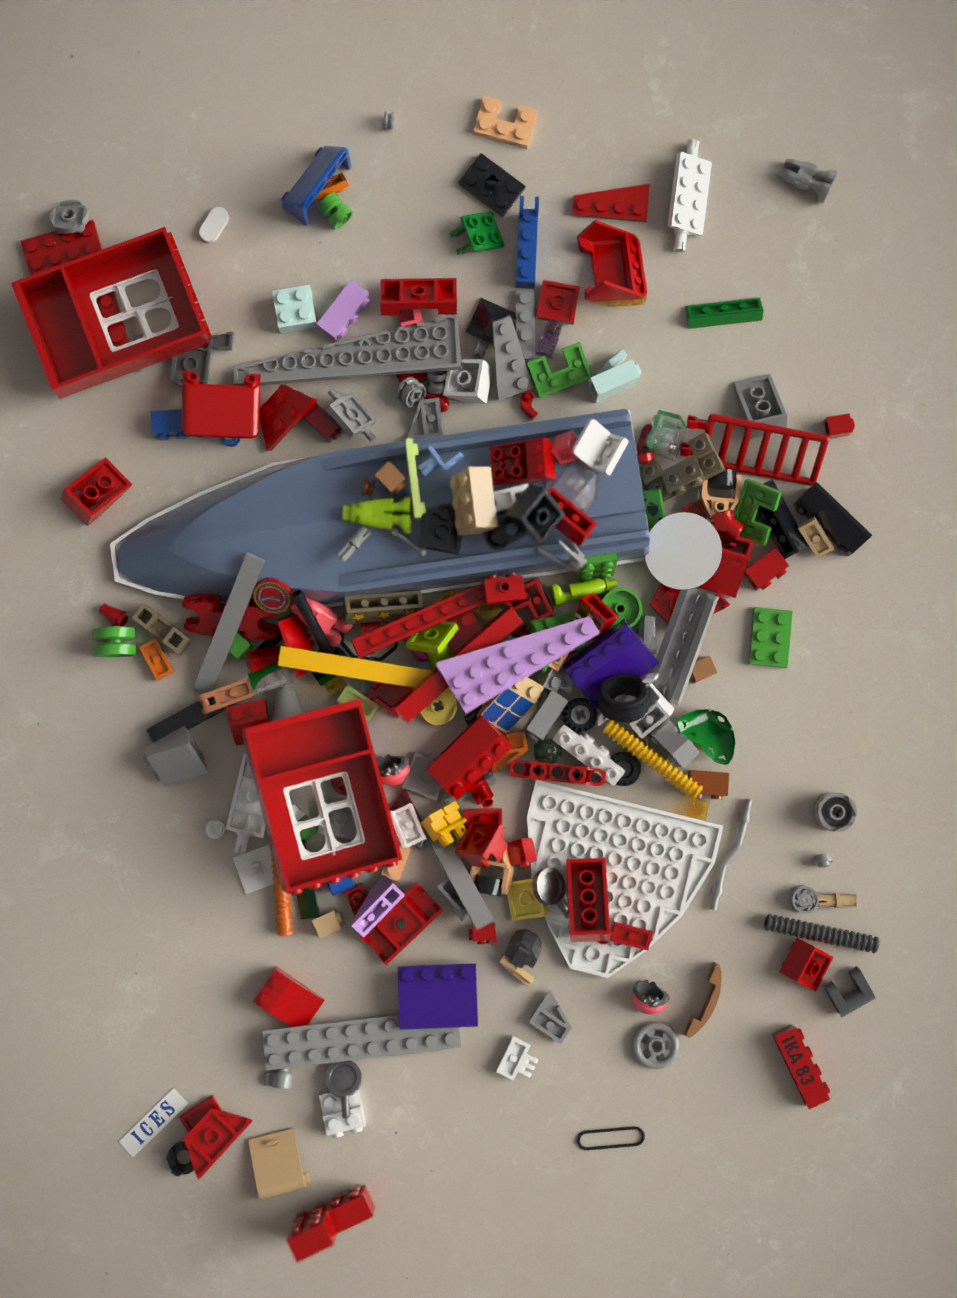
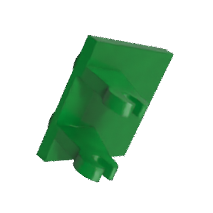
M492 211L461 216L462 225L449 233L451 238L454 235L457 237L464 232H467L470 241L456 250L457 255L461 252L464 254L471 249L473 252L503 248L505 246Z

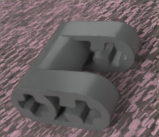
M857 966L848 971L857 988L842 997L832 980L823 985L841 1018L876 999L864 975Z

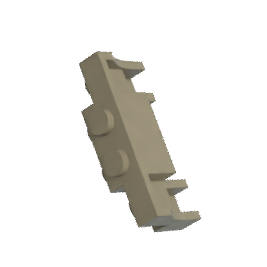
M703 433L688 441L694 455L663 471L659 461L656 459L639 467L644 484L649 489L661 488L663 502L674 496H681L687 492L686 490L692 487H699L704 483L703 481L725 471L723 463L707 433Z

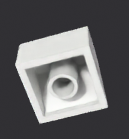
M461 359L460 370H447L443 396L467 403L487 404L493 367L484 360Z

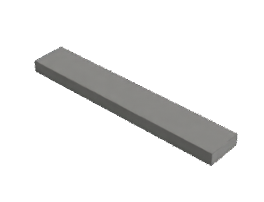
M423 827L429 844L475 929L478 930L494 922L461 858L455 853L454 845L450 844L444 848L439 840L433 842Z

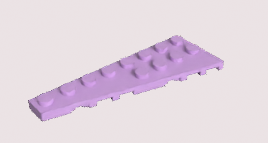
M588 616L436 663V667L463 711L467 714L599 635L600 632L591 617Z

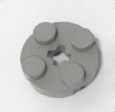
M66 200L61 202V206L57 209L55 207L52 209L50 221L58 234L81 233L85 230V225L89 220V213L85 205H82L80 201Z

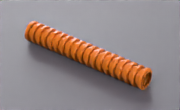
M272 852L270 853L273 857L271 859V862H273L271 868L274 870L272 871V874H274L272 880H274L273 886H275L273 892H275L274 898H276L274 904H276L275 910L277 911L275 914L277 919L275 921L278 923L276 926L278 932L276 934L279 936L292 935L294 933L292 927L294 926L291 924V921H293V918H291L293 913L290 912V909H292L290 903L292 901L289 900L291 894L282 890Z

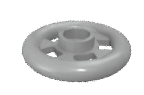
M651 1022L645 1024L634 1036V1055L647 1068H665L678 1055V1037L674 1030L664 1023ZM655 1030L663 1031L662 1037L654 1036ZM645 1034L650 1037L646 1044L641 1042ZM665 1041H671V1049H665ZM654 1042L659 1043V1047L656 1049L652 1048ZM645 1049L651 1054L648 1058L642 1054ZM664 1053L665 1059L657 1061L656 1056Z

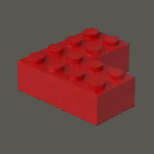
M357 1185L351 1188L348 1194H338L331 1199V1202L327 1204L321 1202L313 1207L314 1210L308 1213L305 1210L296 1215L286 1240L296 1263L333 1246L338 1233L374 1216L375 1205L366 1185L362 1187Z

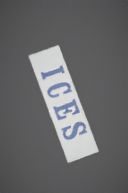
M173 1088L119 1143L134 1157L188 1102Z

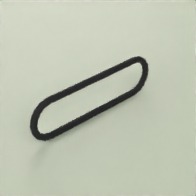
M635 1126L588 1130L579 1134L577 1143L583 1150L633 1147L643 1143L645 1134L641 1128ZM636 1129L642 1134L641 1141L632 1144L584 1147L580 1143L581 1136L588 1133Z

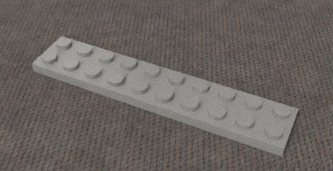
M399 1014L262 1030L266 1070L461 1048L459 1028L400 1030Z

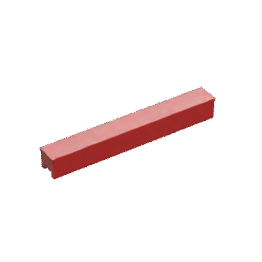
M507 606L447 659L499 644L523 623L522 619L513 610L512 606ZM436 668L391 708L398 713L403 721L409 723L449 686L438 668Z

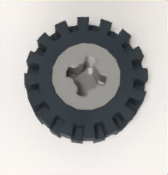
M575 698L564 707L562 713L563 722L575 732H585L595 725L598 712L596 711V706L590 700Z

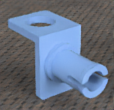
M429 446L428 449L432 453L431 457L419 465L418 468L424 476H427L438 466H442L445 470L449 469L462 459L464 455L458 453L445 463L436 450Z

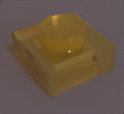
M337 675L325 683L324 686L329 694L333 696L340 693L347 684L342 676Z
M690 798L686 816L706 821L710 802L699 799L691 800Z

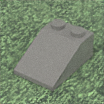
M771 374L734 382L742 419L787 427V414ZM753 429L750 439L763 436L764 431Z

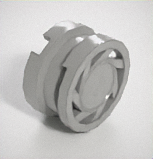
M408 377L400 383L396 395L406 406L413 408L418 406L419 401L425 398L426 387L414 377Z
M802 885L794 888L790 893L789 901L793 909L806 914L813 912L818 907L819 896L813 888Z

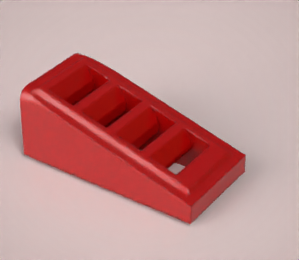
M280 646L245 652L246 666L251 673L278 662Z

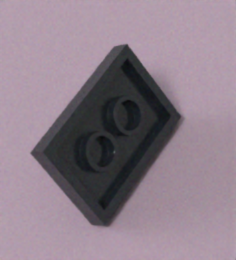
M482 153L479 154L458 181V185L502 217L505 216L526 189L523 183Z

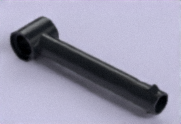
M300 589L295 590L291 594L293 603L298 607L319 647L318 652L343 656L340 647L331 646L307 602L304 592Z

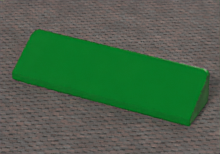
M760 297L685 306L689 329L761 321L764 312Z

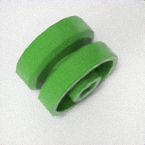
M616 588L601 596L600 599L619 616L610 629L623 619L631 627L637 624L643 608L641 600L635 592L627 588ZM620 605L622 606L621 613L617 611V607Z
M107 626L92 629V639L98 642H105L93 646V657L135 656L136 645L124 643V641H131L136 638V628Z

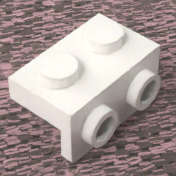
M412 803L395 811H390L399 846L407 849L427 839Z

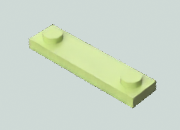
M413 438L405 440L414 519L417 521L423 520L422 514H426L425 502H420L415 456L419 455L417 443L413 444Z

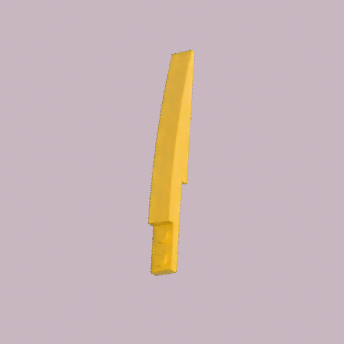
M280 646L278 666L407 687H415L433 671ZM447 688V689L444 691V692L452 693V691H451L450 688Z

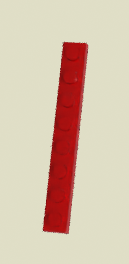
M482 583L351 640L358 658H362L483 605Z

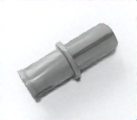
M361 525L351 538H347L346 544L337 552L338 558L346 561L356 549H360L359 546L371 533Z

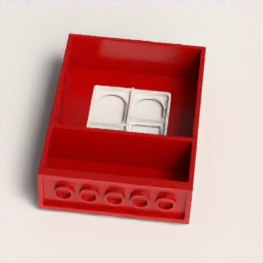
M165 227L11 283L51 389L59 399L210 344L208 337L212 336L206 320L202 321L205 319L199 302L195 303L198 299L193 286L190 285L191 281L171 232L167 233ZM147 279L154 280L159 284L161 291L157 299L135 308L131 307L125 292L127 286ZM115 291L118 293L122 303L123 312L103 318L96 299L99 296ZM156 308H164L169 311L172 318L171 324L162 331L152 333L145 318V313ZM137 317L144 334L143 337L118 347L113 346L107 327L128 318Z
M360 699L241 730L281 887L284 892L295 895L302 893L303 888H310L312 890L322 887L321 883L324 882L329 884L340 882L341 877H348L350 879L360 876L362 871L368 873L378 871L379 866H386L388 868L398 865L397 861L402 860ZM342 777L347 791V798L326 804L320 787L321 782ZM310 785L313 788L319 816L297 822L289 792L290 790ZM350 807L356 826V836L351 842L343 844L334 838L328 814L334 810ZM321 825L325 834V845L318 852H309L302 845L300 831Z

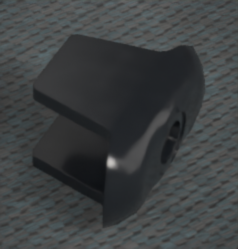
M506 513L497 517V527L484 532L485 541L493 550L503 549L528 536L518 528L514 535L507 534L506 526L513 523Z

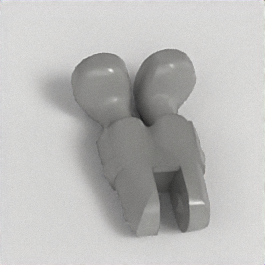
M786 159L784 166L787 169H782L779 177L804 191L808 190V188L815 190L818 194L817 200L820 203H824L837 171L817 170V165L801 162L796 159ZM813 177L818 178L823 182L813 180Z

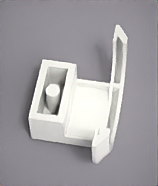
M647 673L640 677L643 683H647L646 687H649L650 706L647 713L641 719L630 722L629 725L641 739L669 718L674 711L672 705L652 684L659 676L658 673ZM618 695L614 700L628 702L637 698L630 695ZM603 713L599 716L598 726L608 719Z

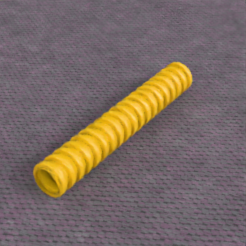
M612 720L608 722L603 729L604 735L607 734L608 738H613L612 741H617V744H621L623 749H628V753L632 752V756L636 755L637 759H641L643 764L646 763L647 767H652V771L656 770V774L660 773L661 777H665L667 782H672L671 785H676V788H680L682 793L685 792L687 797L690 796L691 800H695L703 786H698V783H694L692 778H687V774L683 775V771L679 772L678 768H674L672 763H667V759L663 760V756L659 757L657 752L654 753L653 749L648 748V745H643L644 742H639V739H635L633 734H628L629 731H624V727L620 728L619 724H615V721Z

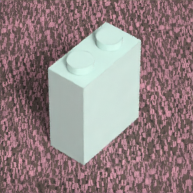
M632 359L591 377L588 388L594 402H600L636 386L640 379L641 369L638 364H634Z

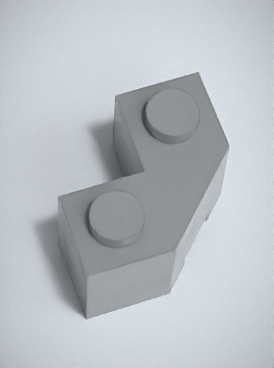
M666 719L649 733L651 743L656 748L658 746L663 748L669 754L667 758L674 766L678 764L684 768L700 753L693 743L684 734L679 732L669 719Z

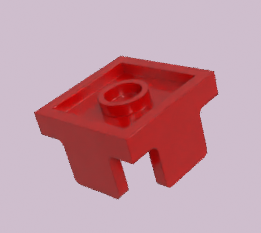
M375 681L367 696L398 718V713L391 707L414 687Z
M472 820L455 853L458 857H465L474 867L487 868L489 864L485 860L488 859L490 854L495 860L500 861L508 847L507 843L503 840L505 836L502 833L504 827L501 823Z

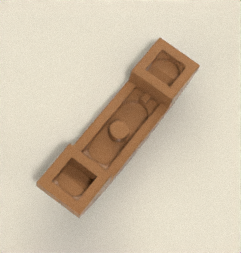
M713 962L706 979L713 985L699 1018L691 1016L683 1033L688 1038L695 1035L706 1024L718 1002L722 976L721 967L716 962Z

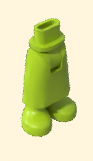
M406 496L401 502L395 503L393 498L344 505L343 521H351L352 524L356 523L390 530L393 529V525H398L404 533L411 534V515H394V512L412 514V496Z
M605 577L603 580L592 579L580 583L567 584V591H562L557 583L550 584L549 590L552 603L556 607L591 593L595 595L610 591V588L617 587V580H608Z

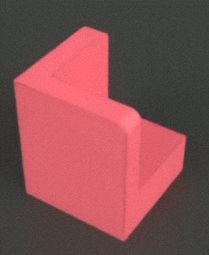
M420 309L402 311L398 315L400 327L416 325V323L423 321Z
M573 430L555 437L551 451L560 465L578 460V457L572 453V449L578 440Z

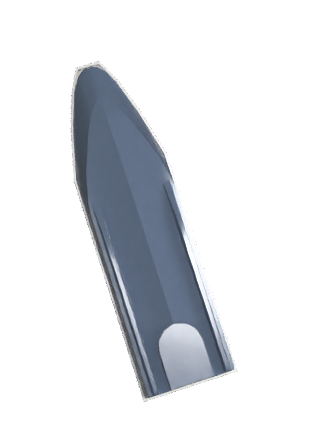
M620 409L415 439L413 444L417 443L419 455L415 456L420 502H425L426 514L430 510L437 509L443 503L450 504L453 507V492L450 488L451 476L468 467H490L491 470L489 446L542 437L552 440L554 443L557 435L571 430L579 438L588 420L594 419L611 434L625 437L629 441L610 476L592 470L579 458L578 460L560 465L554 456L556 480L528 483V485L533 484L546 490L553 487L597 523V526L580 547L577 546L585 555L584 557L616 552V566L646 561L645 555L649 554L650 536L630 410ZM405 441L340 450L313 457L270 463L201 491L143 520L110 543L115 582L154 595L183 600L188 595L214 594L219 596L220 603L226 604L248 552L266 560L257 583L265 578L279 579L278 581L284 582L289 586L292 593L300 589L308 599L317 601L329 608L343 606L344 597L419 590H421L422 595L474 587L481 584L486 579V576L498 575V578H503L506 574L517 573V576L523 575V579H529L538 576L570 573L566 567L537 552V549L540 548L566 563H569L567 559L570 555L558 544V540H561L572 552H574V549L565 536L558 529L554 528L542 544H538L532 538L526 536L503 549L493 550L486 543L483 532L475 535H462L459 555L425 549L426 554L421 556L416 549L398 536H393L392 530L364 526L371 535L359 546V550L356 549L346 561H342L338 558L337 552L346 544L347 538H351L361 526L356 523L352 524L351 521H343L344 505L393 498L395 503L401 502L406 496H411ZM429 446L436 450L445 463L458 453L464 455L462 459L449 469L445 470L442 466H438L427 476H424L418 468L419 465L431 457L432 453L428 449ZM388 462L406 478V483H404L406 487L398 494L395 492L392 495L375 477V474ZM365 478L368 481L375 480L372 498L369 495L362 496ZM523 484L493 486V492ZM520 493L515 494L516 500L521 495ZM413 504L412 514L394 512V515H411L412 529L411 534L404 533L398 525H393V529L397 528L400 534L419 547L426 514H422L423 520L416 521L414 519ZM508 510L498 512L496 516L499 517L508 512ZM508 524L505 530L507 534L514 535L517 532V527L514 524ZM289 607L285 612L293 613V609Z

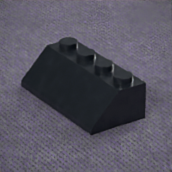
M818 482L810 486L794 503L796 506L795 510L800 515H805L808 519L815 516L829 540L837 546L836 549L842 555H852L872 536Z

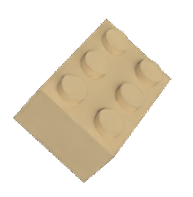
M468 467L451 476L452 505L455 510V527L458 535L481 534L497 527L490 467Z

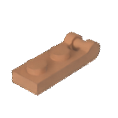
M249 678L201 694L197 696V699L202 704L203 709L201 710L203 715L253 698L255 694L252 691ZM214 697L216 704L210 705L208 699Z

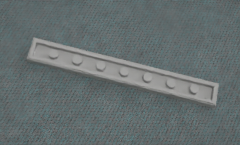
M247 552L194 688L205 693L214 690L266 560Z

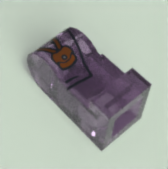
M548 320L536 354L552 359L563 324Z

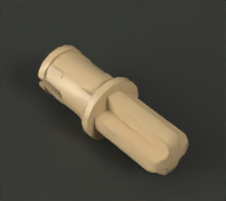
M505 953L498 961V964L511 973L510 976L514 975L523 984L529 986L534 977L525 969L512 964V959Z

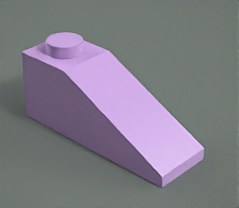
M384 875L370 890L350 925L362 937H365L405 895Z

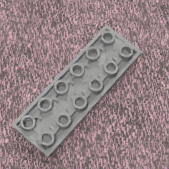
M696 588L680 590L656 657L659 664L653 667L651 673L659 674L652 684L668 702L677 706L681 705L719 599L718 596Z

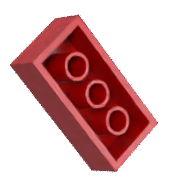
M606 858L566 859L565 870L570 942L609 941L611 931Z

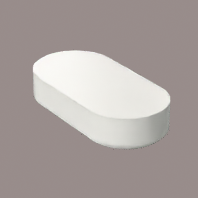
M215 207L210 211L199 230L203 241L212 243L218 239L229 221L226 209Z

